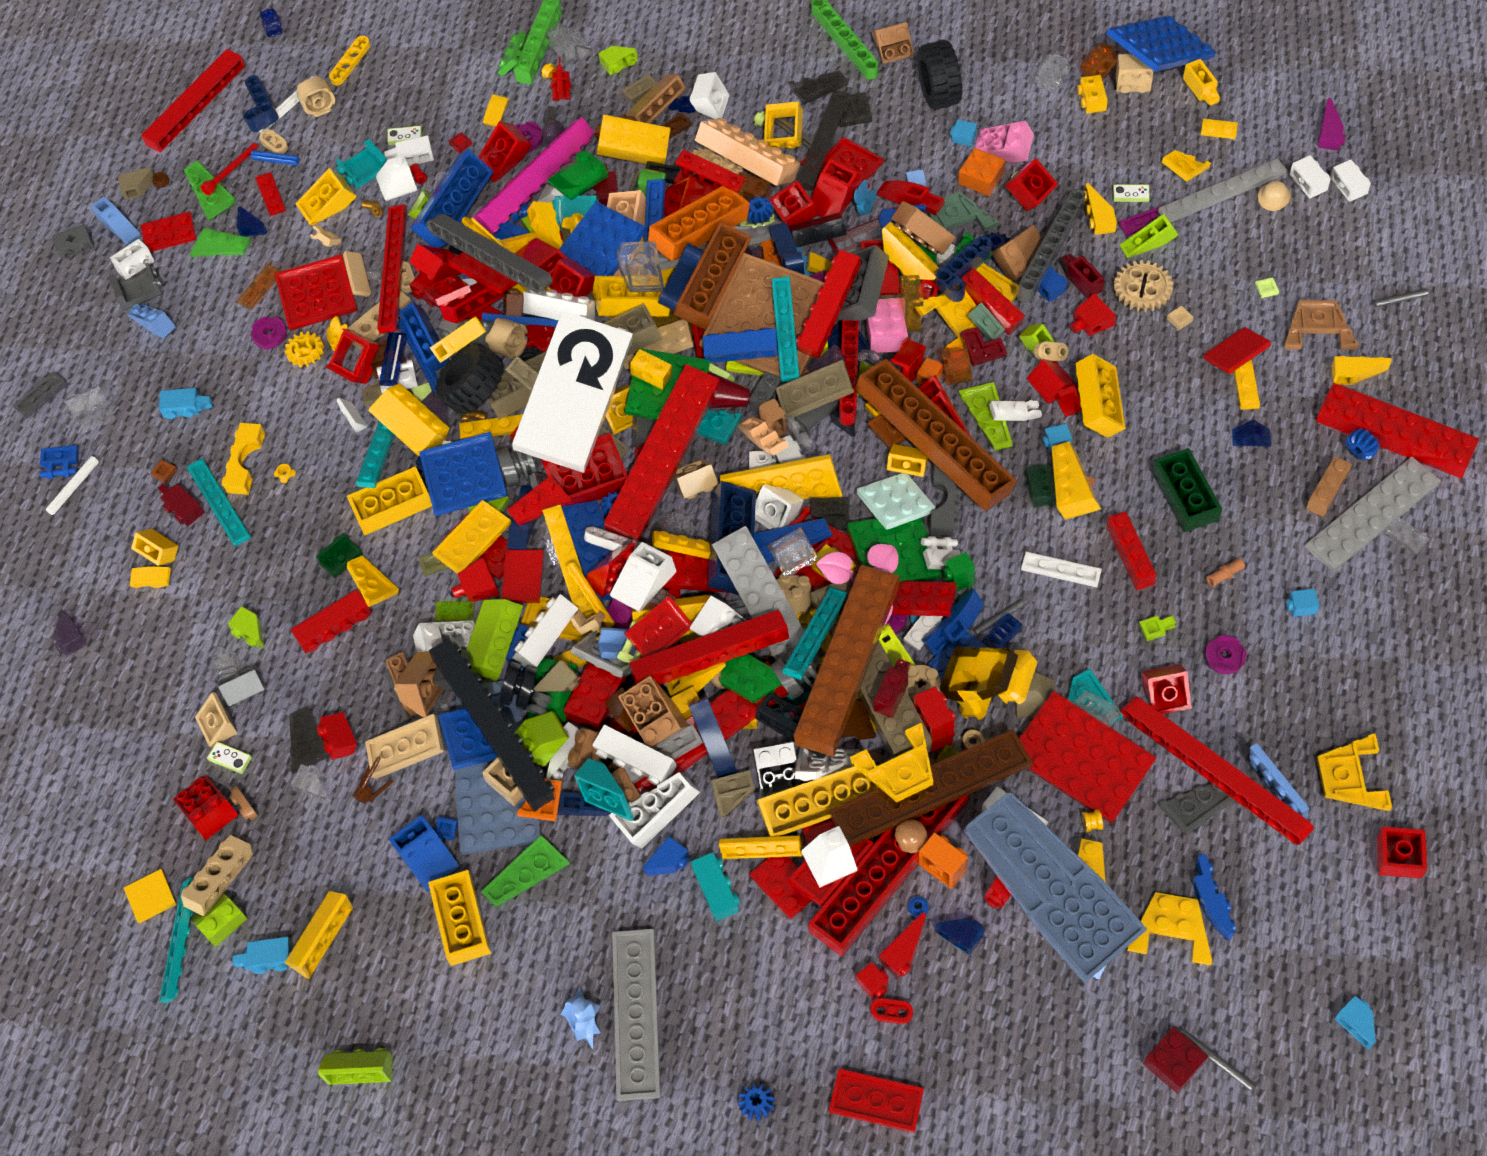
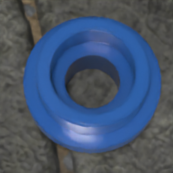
M919 896L910 899L908 911L912 916L919 917L923 912L927 914L929 905L926 899ZM919 903L922 905V908L916 909L914 905Z

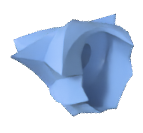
M579 987L576 995L566 1001L560 1015L565 1016L576 1040L579 1041L585 1038L593 1049V1035L601 1033L595 1022V1015L601 1005L585 999Z

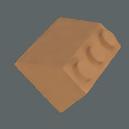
M416 652L394 685L399 701L422 717H427L444 690L433 682L436 664L429 652Z

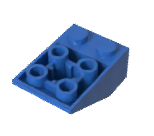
M423 815L388 839L426 892L430 891L428 882L452 875L461 868Z

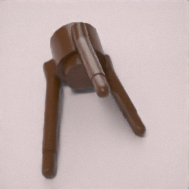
M380 756L377 757L371 769L368 765L358 787L352 795L363 804H366L367 801L372 803L380 793L393 783V780H389L373 794L371 793L373 789L367 786L381 760Z

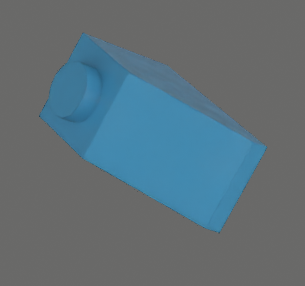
M1354 996L1337 1014L1335 1020L1369 1050L1376 1042L1373 1011L1366 1001Z

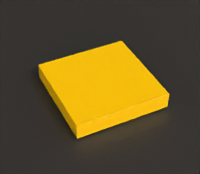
M162 869L124 887L138 923L177 905Z

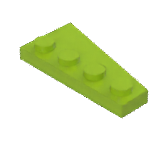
M994 382L958 390L959 396L993 450L1012 447L1006 421L993 420L989 404L991 401H1000Z

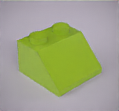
M552 711L526 719L514 733H518L522 739L523 744L521 746L523 749H528L534 758L532 762L544 767L569 738L555 712Z
M223 893L205 917L197 913L190 920L217 947L243 924L247 918L229 897Z

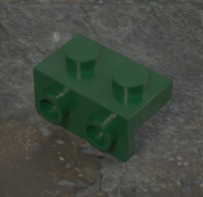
M342 533L331 544L322 549L316 558L320 566L335 579L347 569L348 561L362 556L363 553L349 540L345 533Z

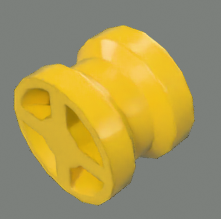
M1099 809L1094 810L1092 813L1082 812V821L1086 833L1091 832L1092 829L1103 830V820Z

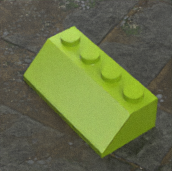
M506 599L483 600L466 652L470 654L469 662L472 666L470 670L473 674L477 673L479 676L487 679L498 680L523 605Z

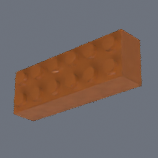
M720 221L687 283L673 315L706 330L752 237Z

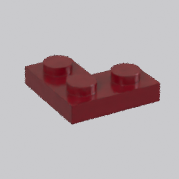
M978 327L960 333L973 367L1007 356V351L1001 338L984 343Z

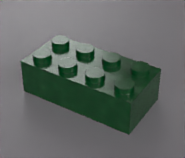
M1189 448L1154 460L1151 472L1183 532L1219 521L1222 507Z

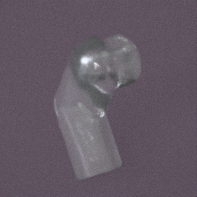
M863 349L858 353L860 361H872L874 366L882 361L874 350Z

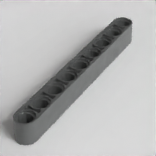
M1081 189L1070 191L1024 273L1017 293V298L1020 301L1030 302L1033 300L1077 220L1085 199V192Z
M443 213L427 222V228L431 234L535 293L541 292L553 282L551 275L547 271Z

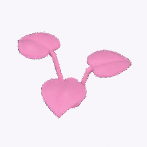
M877 544L868 551L867 560L875 569L893 573L898 565V553L892 545ZM834 552L824 556L817 562L816 566L829 581L834 584H843L848 581L852 589L856 577L853 579V571L850 569L852 560L848 555ZM893 605L890 609L885 625L892 614Z

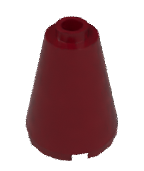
M708 372V374L720 379L719 389L709 408L746 407L747 404H750V398L753 393H749V388L713 372Z

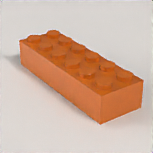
M721 186L652 224L649 228L648 243L673 262L682 256L688 242L699 247L710 241L720 221L734 227L747 220L750 203L735 191Z

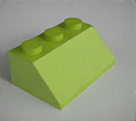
M382 1048L375 1049L374 1052H366L361 1049L353 1050V1053H345L340 1050L332 1051V1054L324 1055L318 1069V1075L328 1085L392 1082L393 1056L389 1051Z

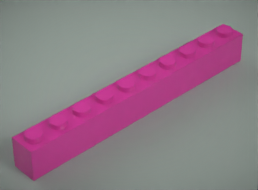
M581 117L570 124L483 206L473 218L491 234L495 233L500 228L498 226L500 223L504 224L510 219L509 215L511 213L514 214L521 208L519 206L521 203L524 204L531 199L529 195L538 192L541 189L540 185L547 183L546 180L552 173L554 174L560 170L562 164L565 165L571 160L570 156L572 154L573 156L581 151L580 147L582 145L585 146L591 141L590 137L594 132L584 118Z

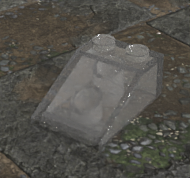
M621 242L616 254L619 270L628 291L663 292L664 283L656 242Z

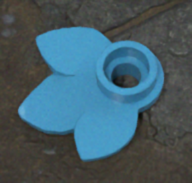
M867 180L862 181L859 189H855L854 200L857 204L856 209L860 215L869 214L876 199L877 191H869Z

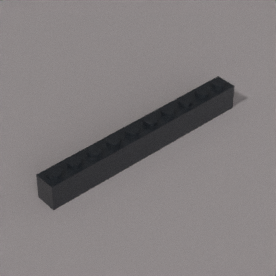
M448 638L430 649L429 653L432 660L533 812L554 800L553 791L555 789L549 780H544L542 777L544 772L538 764L535 766L532 762L534 758L528 749H523L521 746L523 744L522 739L518 733L513 734L511 731L513 727L508 718L503 719L501 716L503 712L497 702L493 704L490 700L492 698L491 693L487 688H482L480 685L482 680L477 673H472L470 670L472 666L467 658L463 659L460 655L462 651L458 644H453Z

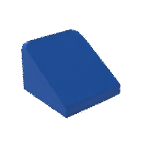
M444 815L438 816L435 828L436 834L439 838L454 840L458 828L457 818Z

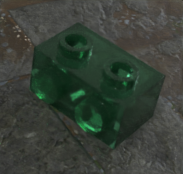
M1050 464L1027 467L1026 477L1033 508L1056 505L1054 471H1051Z

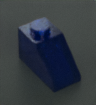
M964 918L937 923L935 933L971 956L983 939L985 929H983V926L978 921Z

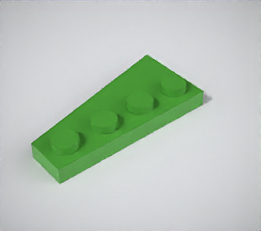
M198 160L184 169L208 221L236 203L235 198L220 183L216 185L215 192L210 196L202 192L200 185L205 181L212 180L214 177Z
M540 835L491 881L481 893L492 905L498 907L568 866L569 861Z

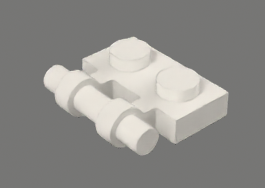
M935 536L921 539V545L928 547L923 552L928 569L944 570L946 560L960 555L959 550L952 549V547L958 545L957 539H951V537L938 539Z

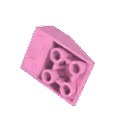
M1026 120L980 129L975 148L1003 158L1008 162L1028 160L1034 133Z

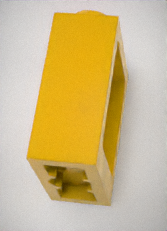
M799 101L766 105L764 141L769 146L789 149L801 147L803 108ZM795 116L794 137L773 138L774 118Z

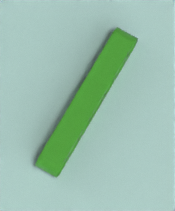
M811 0L812 15L862 75L866 79H875L878 76L877 59L827 0Z

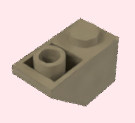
M151 167L118 175L120 190L125 200L142 196L151 186L154 176Z

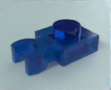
M682 96L681 99L676 97L668 105L671 111L678 109L679 112L690 113L696 110L690 102V96Z

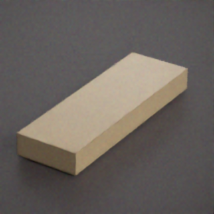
M345 251L343 257L353 295L370 296L371 290L362 255Z

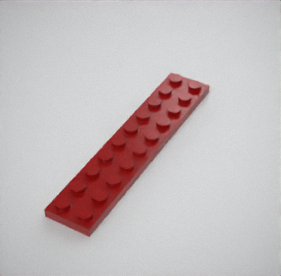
M783 685L776 688L773 693L782 699L789 695ZM728 689L710 703L725 741L756 719L757 707L768 695L753 704ZM771 700L767 706L771 708L776 702ZM693 716L686 720L688 726L693 724L699 734ZM704 743L674 760L677 766L671 777L678 772H684L707 755ZM647 777L634 783L640 795L657 788L656 785L647 780Z

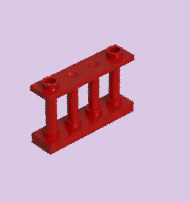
M684 149L675 162L676 165L682 168L673 184L691 176L705 188L703 196L720 188V185L738 193L745 181V177Z

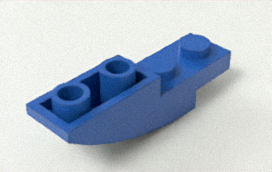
M971 589L952 607L950 617L947 616L922 639L931 655L936 656L949 643L954 645L974 623L984 605L975 589Z
M1207 854L1198 855L1196 865L1199 876H1194L1192 881L1195 895L1210 923L1226 940H1231L1236 932L1234 920H1231L1229 912H1231L1230 901L1226 900L1224 893L1216 894L1218 893L1216 881L1212 879L1213 865L1211 861H1208Z

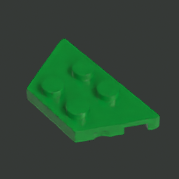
M749 654L725 662L726 666L721 672V685L753 704L770 692L774 693L775 689L782 685L770 666Z

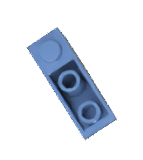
M102 197L91 206L97 220L127 245H130L141 236L140 232L105 197Z
M141 303L134 305L127 314L154 335L163 339L175 328V325L164 311Z

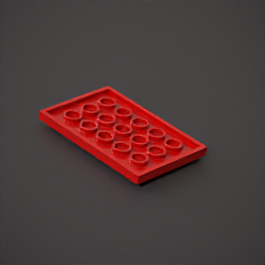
M1055 691L1051 693L1019 738L1033 762L1032 766L1027 768L1028 770L1093 812L1099 809L1102 818L1111 824L1157 759V757Z

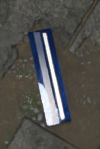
M388 333L379 379L380 386H394L399 383L407 340L406 333Z

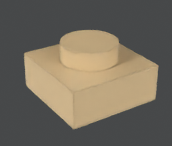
M1180 306L1167 315V320L1180 330L1193 321V316L1184 307Z

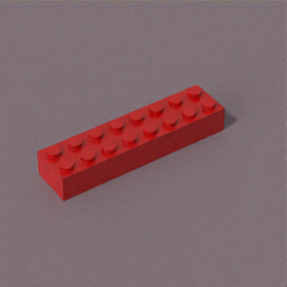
M1334 382L1316 420L1320 424L1348 435L1355 429L1362 428L1364 431L1367 429L1375 438H1378L1379 447L1407 458L1413 457L1422 464L1461 479L1480 439Z

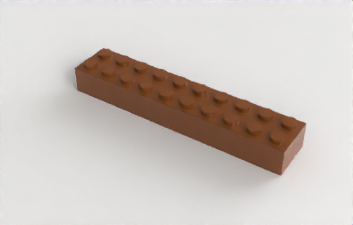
M887 359L859 375L855 389L985 512L1012 493L1017 479Z
M864 565L860 566L794 733L796 746L834 757L897 594L899 575Z

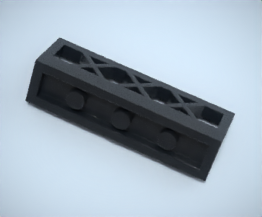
M770 692L757 707L756 720L795 742L794 733L803 711ZM772 700L779 705V708L771 709L767 705ZM783 712H793L796 718H787ZM807 749L822 759L826 756V754Z

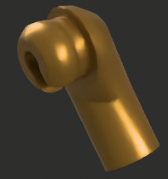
M362 201V208L371 209L375 217L382 215L383 209L379 202Z
M475 410L469 414H461L460 419L462 422H469L470 419L485 420L488 417V413Z

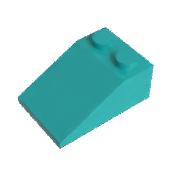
M588 758L574 774L585 802L632 821L634 817L626 797L606 765L601 761Z

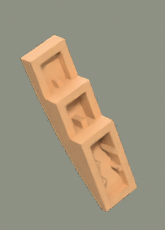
M752 416L738 424V428L747 438L772 456L789 447L786 440L779 438L776 431L768 428L767 423Z

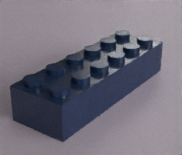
M721 481L713 492L710 531L711 553L708 563L707 587L739 595L712 544L744 526L748 528L754 539L755 490Z

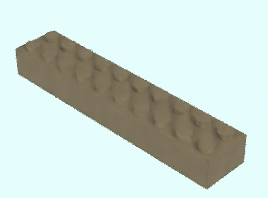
M644 303L602 323L614 328L620 327L626 329L627 332L633 333L632 346L627 356L637 352L638 348L643 349L662 339ZM547 351L525 362L539 373ZM505 371L501 376L497 389L488 400L500 420L526 407L532 392Z
M848 581L843 584L833 583L811 592V604L814 610L818 609L830 587L850 594L851 587ZM845 604L829 630L831 637L834 635ZM878 641L858 695L892 759L913 749L905 735V730L919 723L923 725L926 748L929 750L932 748V738L907 691H905L893 718L874 712V698L889 667L893 668L883 646Z

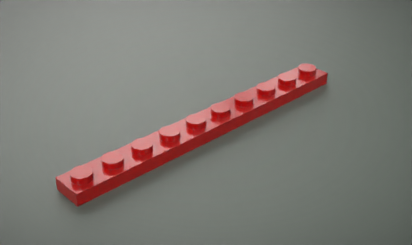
M405 204L388 208L377 326L380 334L397 331L407 216Z

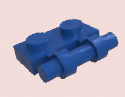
M71 445L41 449L40 465L42 468H46V471H40V477L54 479L56 476L71 477V475L78 472L77 467L71 468V465L78 464V446ZM55 466H63L62 469H55Z

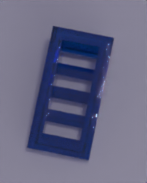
M1007 613L981 643L988 648H1004L1022 630V623ZM1003 628L1009 634H1005L1001 629ZM995 635H999L1003 640L1001 641ZM992 639L998 646H994L989 640Z

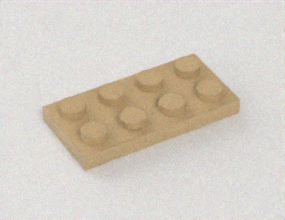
M682 319L657 328L662 339L643 349L674 354L694 347L689 322ZM637 352L626 357L624 362L626 370L630 369V363Z
M435 714L365 741L370 769L377 757H381L378 766L371 776L374 779L444 752L438 716Z

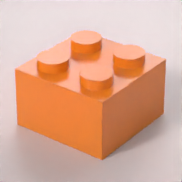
M974 148L959 170L958 184L990 196L1005 173L1006 160Z
M934 832L919 850V866L950 889H953L967 871L968 857L966 852L959 847L955 848L952 846L950 841L943 835L939 836Z

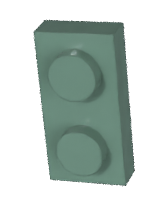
M982 302L967 315L989 341L995 340L1005 330Z

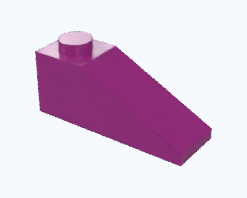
M1328 98L1324 110L1318 148L1339 151L1340 145H1344L1346 135H1343L1344 126L1331 98Z

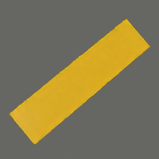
M800 836L729 838L719 840L723 859L803 856Z

